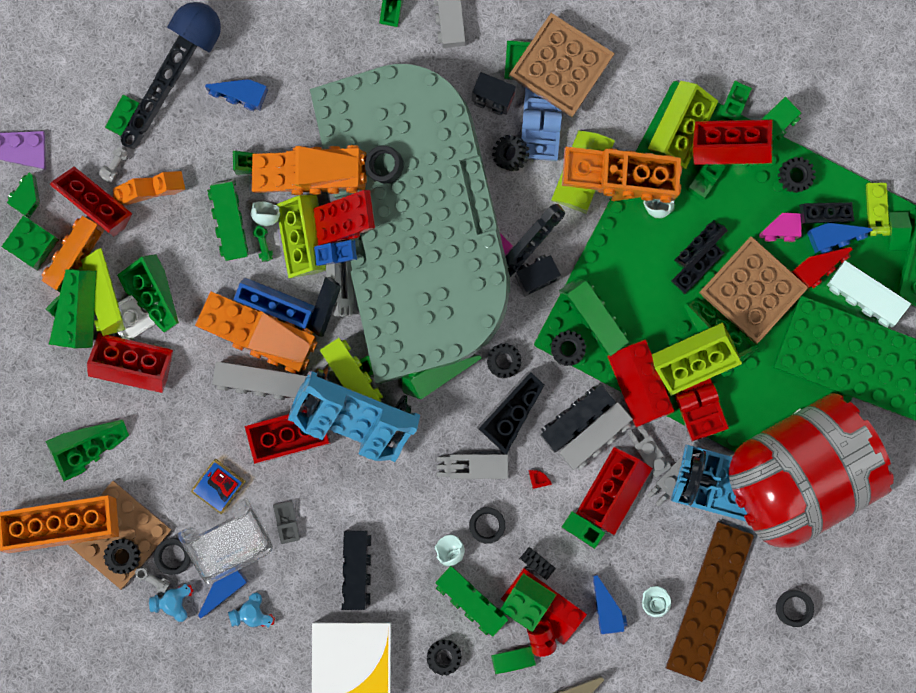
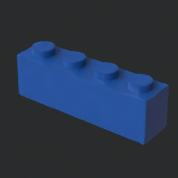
M244 278L239 283L234 300L304 329L309 324L315 307L312 304L248 278Z

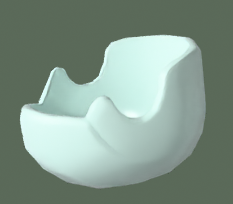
M658 199L644 200V206L649 215L654 218H663L673 211L675 202L674 200L670 203H663Z
M261 201L252 204L251 217L259 225L270 226L279 220L280 212L277 205Z
M445 535L435 545L437 559L444 566L456 565L463 559L465 548L458 537Z
M659 586L650 587L643 593L642 607L648 615L654 618L663 617L671 608V597L664 588Z

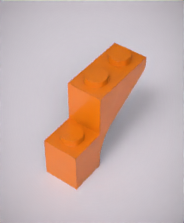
M182 171L162 172L150 178H133L113 188V198L122 206H127L154 197L175 195L186 190Z

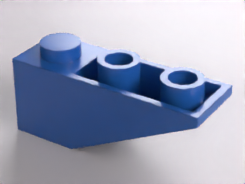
M249 79L205 85L209 95L215 98L225 97L227 102L237 105L238 102L243 104L245 109L253 112L255 109L261 110L268 92L267 86Z
M827 223L809 230L807 234L814 252L824 254L833 251L832 247L839 245V248L849 245L852 239L856 238L857 241L867 238V234L872 231V228Z

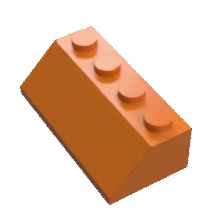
M84 216L76 219L72 226L71 234L65 236L60 251L55 252L52 257V264L50 267H46L42 273L43 278L41 281L61 292L65 270L79 269L82 266L81 260L91 253L105 231L98 224Z

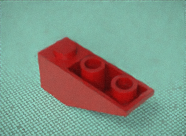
M850 247L808 257L791 273L808 288L812 286L814 289L822 282L820 278L824 274L829 276L836 270L835 265L839 261L843 263L850 257L848 253L853 249Z

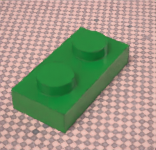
M122 95L105 128L122 136L140 103Z

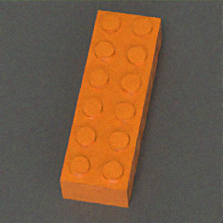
M109 495L0 512V551L8 554L119 537L116 498Z

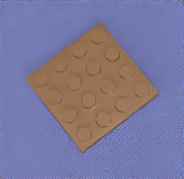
M550 13L509 74V77L573 118L615 53Z
M750 237L699 293L755 344H758L808 287L755 239Z
M112 481L100 496L109 495L116 498L119 537L68 545L122 590L135 575V570L143 566L172 529L120 485ZM128 539L132 540L135 545L137 544L138 550L141 552V560L138 562L139 565L135 567V570L126 574H116L112 570L110 571L107 565L105 566V559H103L105 555L104 550L114 540ZM119 549L115 553L116 561L120 564H125L129 560L128 551Z

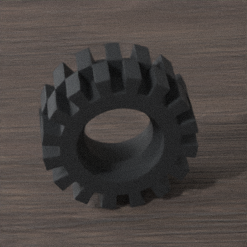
M505 135V137L500 138L501 142L496 141L498 146H493V150H496V152L492 153V156L496 157L493 160L497 163L498 167L509 171H518L519 167H524L522 163H527L528 161L525 158L529 157V153H526V151H529V147L526 146L527 143L523 139L513 135ZM514 146L516 149L515 156L512 160H508L506 158L507 150Z
M794 157L787 160L779 168L780 173L778 177L781 179L779 183H782V187L784 189L787 188L788 192L793 191V193L807 190L814 183L812 181L816 177L813 176L816 173L815 170H812L813 164H809V160H804L803 157ZM793 168L802 170L803 179L800 182H794L791 179L790 172Z
M574 331L561 332L554 338L551 344V354L560 365L573 366L579 363L586 353L584 339ZM566 341H571L576 346V351L571 356H566L561 351V345Z
M508 343L495 345L487 356L488 369L493 375L503 379L515 375L520 369L522 362L519 350ZM505 353L511 357L512 363L508 368L498 366L497 357L500 354Z
M114 540L104 550L105 555L103 559H105V566L107 565L108 569L116 574H126L135 570V567L139 565L138 562L141 560V552L138 550L137 544L135 545L132 540ZM119 549H125L129 553V560L125 564H120L115 559V553Z
M530 547L519 558L545 580H548L556 570L552 564Z
M442 639L436 641L427 652L429 668L435 674L437 673L441 676H447L456 672L462 660L460 649L450 640ZM441 650H447L452 655V660L447 665H441L437 661L436 656Z

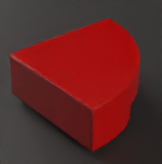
M528 470L533 489L552 485L550 479L543 472Z

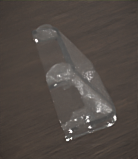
M248 498L237 502L233 506L232 514L234 517L201 534L193 527L186 528L177 533L197 572L207 584L214 583L267 556L273 549L266 526Z

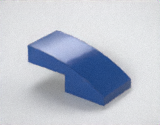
M354 240L335 244L328 243L314 247L317 266L357 260Z

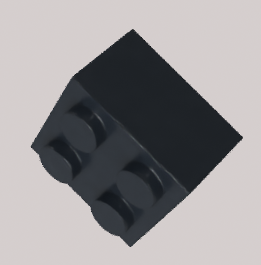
M480 72L472 91V101L477 107H488L497 115H507L515 96L516 86Z
M545 254L536 258L531 265L528 263L521 265L515 274V278L525 297L559 281L561 277L552 256L546 257Z

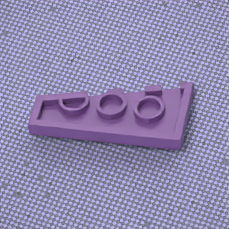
M45 132L0 133V160L46 170Z

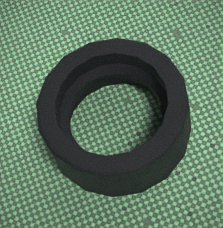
M386 145L377 146L367 154L365 169L373 180L383 184L392 183L401 176L404 169V161L401 154L394 148ZM387 153L394 158L395 165L390 174L381 176L375 172L374 163L379 155Z
M483 507L477 510L471 516L469 522V530L472 536L484 544H492L498 541L506 529L503 515L491 507ZM491 514L497 518L499 528L493 536L484 537L478 533L476 522L480 516Z
M178 538L166 539L160 542L155 549L154 562L157 568L165 574H180L186 571L191 564L192 550L184 540ZM170 545L179 546L184 552V561L177 568L166 566L162 560L164 549Z
M788 590L778 598L776 614L784 624L791 627H802L812 619L814 603L806 593L799 590ZM798 597L805 602L806 613L801 619L792 620L785 615L784 604L789 598Z

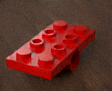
M362 190L314 208L318 246L335 243L340 240L359 238L361 233L375 229L370 190Z
M710 378L674 394L691 442L729 429L719 404L718 393Z

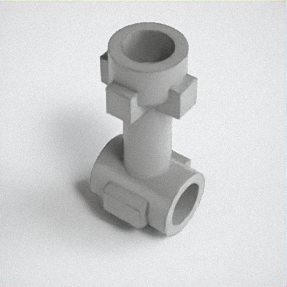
M120 147L114 149L113 154L115 156L108 167L104 165L99 172L101 178L107 182L113 183L118 176V173L115 172L121 160L125 161L127 159L126 155L128 152Z
M145 566L135 570L137 580L142 581L145 579L157 586L156 591L160 593H165L171 584L167 582L166 578L160 580L150 574L149 568Z

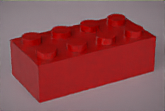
M289 414L244 426L254 464L330 445L328 432L323 440L308 435L294 422L288 420Z

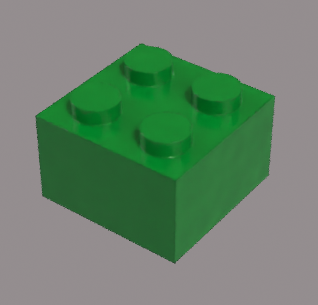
M23 215L1 247L38 271L59 239Z
M523 573L500 611L533 632L556 594Z

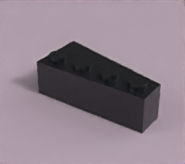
M528 371L476 428L507 455L545 384L532 372Z
M602 385L598 388L593 386L585 393L587 397L582 401L578 398L570 405L572 407L571 410L567 413L564 410L555 417L557 421L551 425L549 422L540 429L543 432L540 434L541 438L554 453L616 403Z
M344 531V562L342 571L344 578L342 585L344 603L341 604V610H366L367 605H371V593H367V585H371V574H367V568L371 566V554H368V546H371L372 536L368 535V531Z

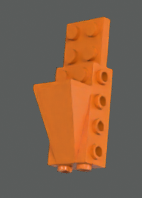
M348 145L346 149H340L339 146H329V149L295 146V148H292V151H286V153L253 154L252 192H291L292 195H303L305 192H310V194L314 195L321 194V192L339 194V191L357 193L366 189V152L356 145Z
M574 147L564 148L562 186L598 190L599 193H604L605 196H612L611 201L641 197L645 201L658 199L660 202L670 203L681 193V158L671 155L661 156L653 153L644 154L635 151H619L613 148L605 149L604 151Z
M210 291L195 324L196 327L230 341L233 343L232 347L243 351L245 348L250 351V355L260 359L261 356L268 358L267 362L274 366H278V364L286 366L284 370L293 374L296 371L301 373L302 370H306L310 361L308 359L310 352L313 353L318 344L316 342L317 338L313 336L314 332L303 328L301 331L295 328L296 325L287 321L283 323L277 317L269 314L266 315L260 310L241 305Z

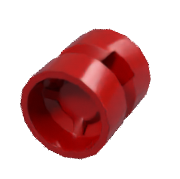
M541 619L533 632L527 629L534 655L545 657L556 651L557 645L551 622Z

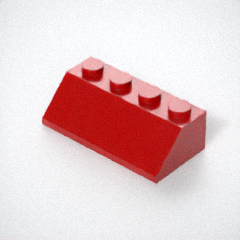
M772 120L696 121L693 138L694 165L772 163Z
M75 166L50 183L54 189L113 237L126 228L132 216L129 210Z
M98 333L87 362L88 377L163 393L169 375L173 350L110 335L103 336L101 333Z
M646 340L627 346L612 356H607L635 427L655 421L674 412L662 379L654 367L653 357Z
M613 447L576 514L615 535L653 468L640 459Z
M522 568L501 597V600L506 601L523 573L555 593L554 600L541 619L551 622L555 639L564 645L587 614L525 568Z

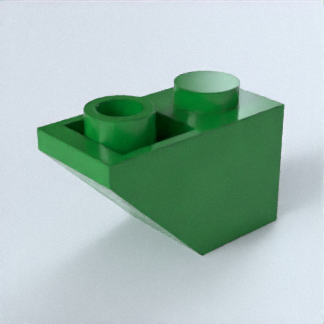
M29 172L20 179V185L16 191L13 190L9 194L7 204L27 218H30L40 205L37 179Z
M571 511L561 528L593 549L597 547L605 534L604 531Z

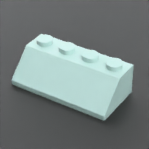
M844 261L827 284L832 293L838 296L841 294L850 305L861 307L864 314L869 317L873 315L879 319L878 322L887 328L888 326L891 328L895 326L911 305L910 302L847 261Z

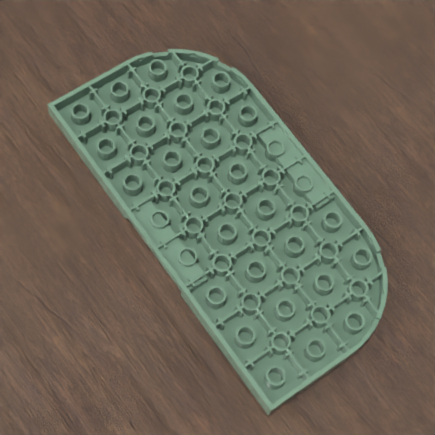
M411 64L387 65L310 89L323 149H329V146H339L340 149H346L348 145H356L365 151L367 155L373 148L386 145L398 151L404 161V169L401 176L392 183L383 184L377 182L366 172L367 182L365 190H370L375 229L361 233L359 238L349 239L354 240L356 245L357 260L350 261L352 271L350 272L375 383L382 384L408 376L410 373L449 366L473 356L474 353L489 343L504 320L508 308L510 276L473 119L465 100L456 88L443 77L427 68ZM387 153L379 155L374 163L375 172L381 176L390 174L394 168L395 160ZM339 191V194H333V196L338 200L354 193Z

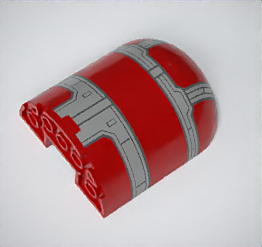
M830 393L750 438L736 450L729 467V480L736 496L735 501L740 508H745L747 514L744 515L747 524L769 545L779 548H790L804 544L892 491L890 485L894 484V477L888 468L891 462L880 437L868 419L864 420L859 415L860 410L852 402L846 403L843 401V396Z

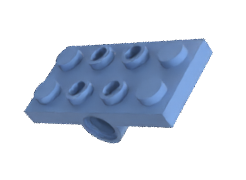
M526 87L521 139L527 143L526 146L529 147V151H526V153H529V157L525 159L558 161L562 110Z

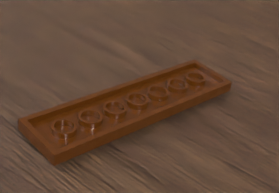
M719 522L716 523L666 663V669L703 682L754 535Z

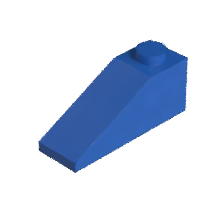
M227 563L219 569L221 573L217 575L198 616L200 619L249 582L235 563L231 565Z
M593 575L600 634L625 632L624 627H627L626 615H622V611L598 575Z

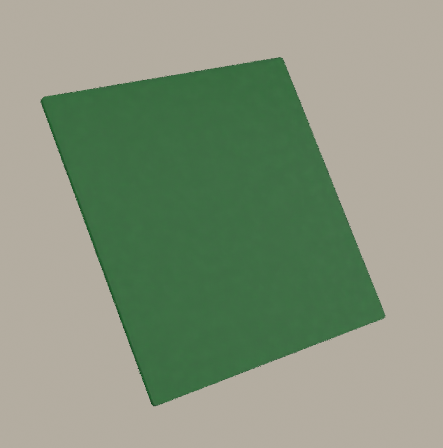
M673 81L636 150L637 153H653L648 147L679 82ZM717 103L709 121L733 120L720 115L724 105ZM741 115L738 121L751 119ZM783 136L780 140L776 138L772 142V163H756L752 167L749 165L744 167L742 164H723L726 166L705 199L701 200L688 191V188L704 166L703 164L694 165V157L692 155L687 168H682L680 177L681 193L674 199V209L666 217L654 218L649 215L644 206V200L641 197L611 201L610 199L565 285L576 277L590 281L596 289L594 293L597 297H602L606 303L605 308L608 313L611 311L617 319L615 323L619 328L622 327L628 335L626 339L629 343L621 349L646 340L651 354L657 353L699 334L684 307L691 300L697 298L714 310L718 318L724 321L727 319L699 292L750 237L755 239L790 272L808 257L821 254V252H814L807 232L827 223L801 224V237L796 239L795 242H784V239H776V241L769 242L765 241V238H759L760 233L782 213L800 214L799 205L805 203L852 202L854 222L834 224L868 228L866 184L872 182ZM803 157L804 160H809V164H813L812 170L816 172L813 174V176H816L815 180L812 181L814 183L809 186L810 188L802 192H788L787 188L784 189L782 187L783 184L779 183V180H781L778 177L780 173L779 168L789 159ZM793 168L790 172V177L794 182H800L803 179V172L799 168ZM887 190L888 212H908L912 235L916 219V205ZM715 220L728 230L716 243L724 254L684 295L671 282L683 269L674 260L709 223ZM875 222L876 227L881 226V222ZM868 233V237L863 240L857 241L855 238L850 240V244L839 248V245L832 247L833 251L851 247L853 250L848 253L850 257L846 261L897 294L907 251H889L888 236H883L882 234L869 236ZM840 261L835 265L836 270L829 276L824 274L820 278L822 282L814 289L812 286L809 287L801 295L881 325L878 322L879 319L873 315L872 317L867 316L862 312L861 307L850 305L845 301L846 298L841 294L839 296L835 295L829 290L830 287L827 284L842 264ZM695 264V268L701 270V266ZM560 293L534 342V346L553 356L551 354V344L558 334L566 331H574L578 335L580 334L585 341L586 353L583 359L572 367L621 392L608 360V355L591 335V328L588 329L580 320L582 315L580 313L577 314L568 304L571 301L569 297L562 296ZM798 300L757 344L759 348L741 365L728 373L723 372L710 378L718 393L719 404L729 429L707 436V438L733 452H736L750 438L830 393L843 396V401L846 403L852 400V397L773 368ZM731 322L730 326L739 332L740 329ZM566 341L561 345V351L564 355L571 356L575 353L576 346L573 342ZM664 384L674 412L667 417L685 426L674 394L670 395Z

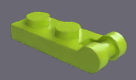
M867 183L868 228H872L869 236H876V234L889 236L887 183ZM875 222H881V226L876 227Z

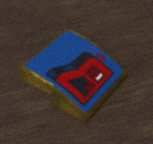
M215 458L191 492L222 514L246 481Z

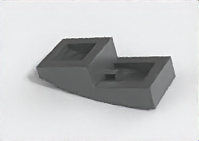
M293 501L273 504L281 544L299 541L300 536Z

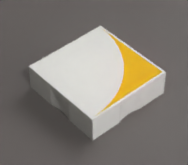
M313 622L312 693H391V622Z

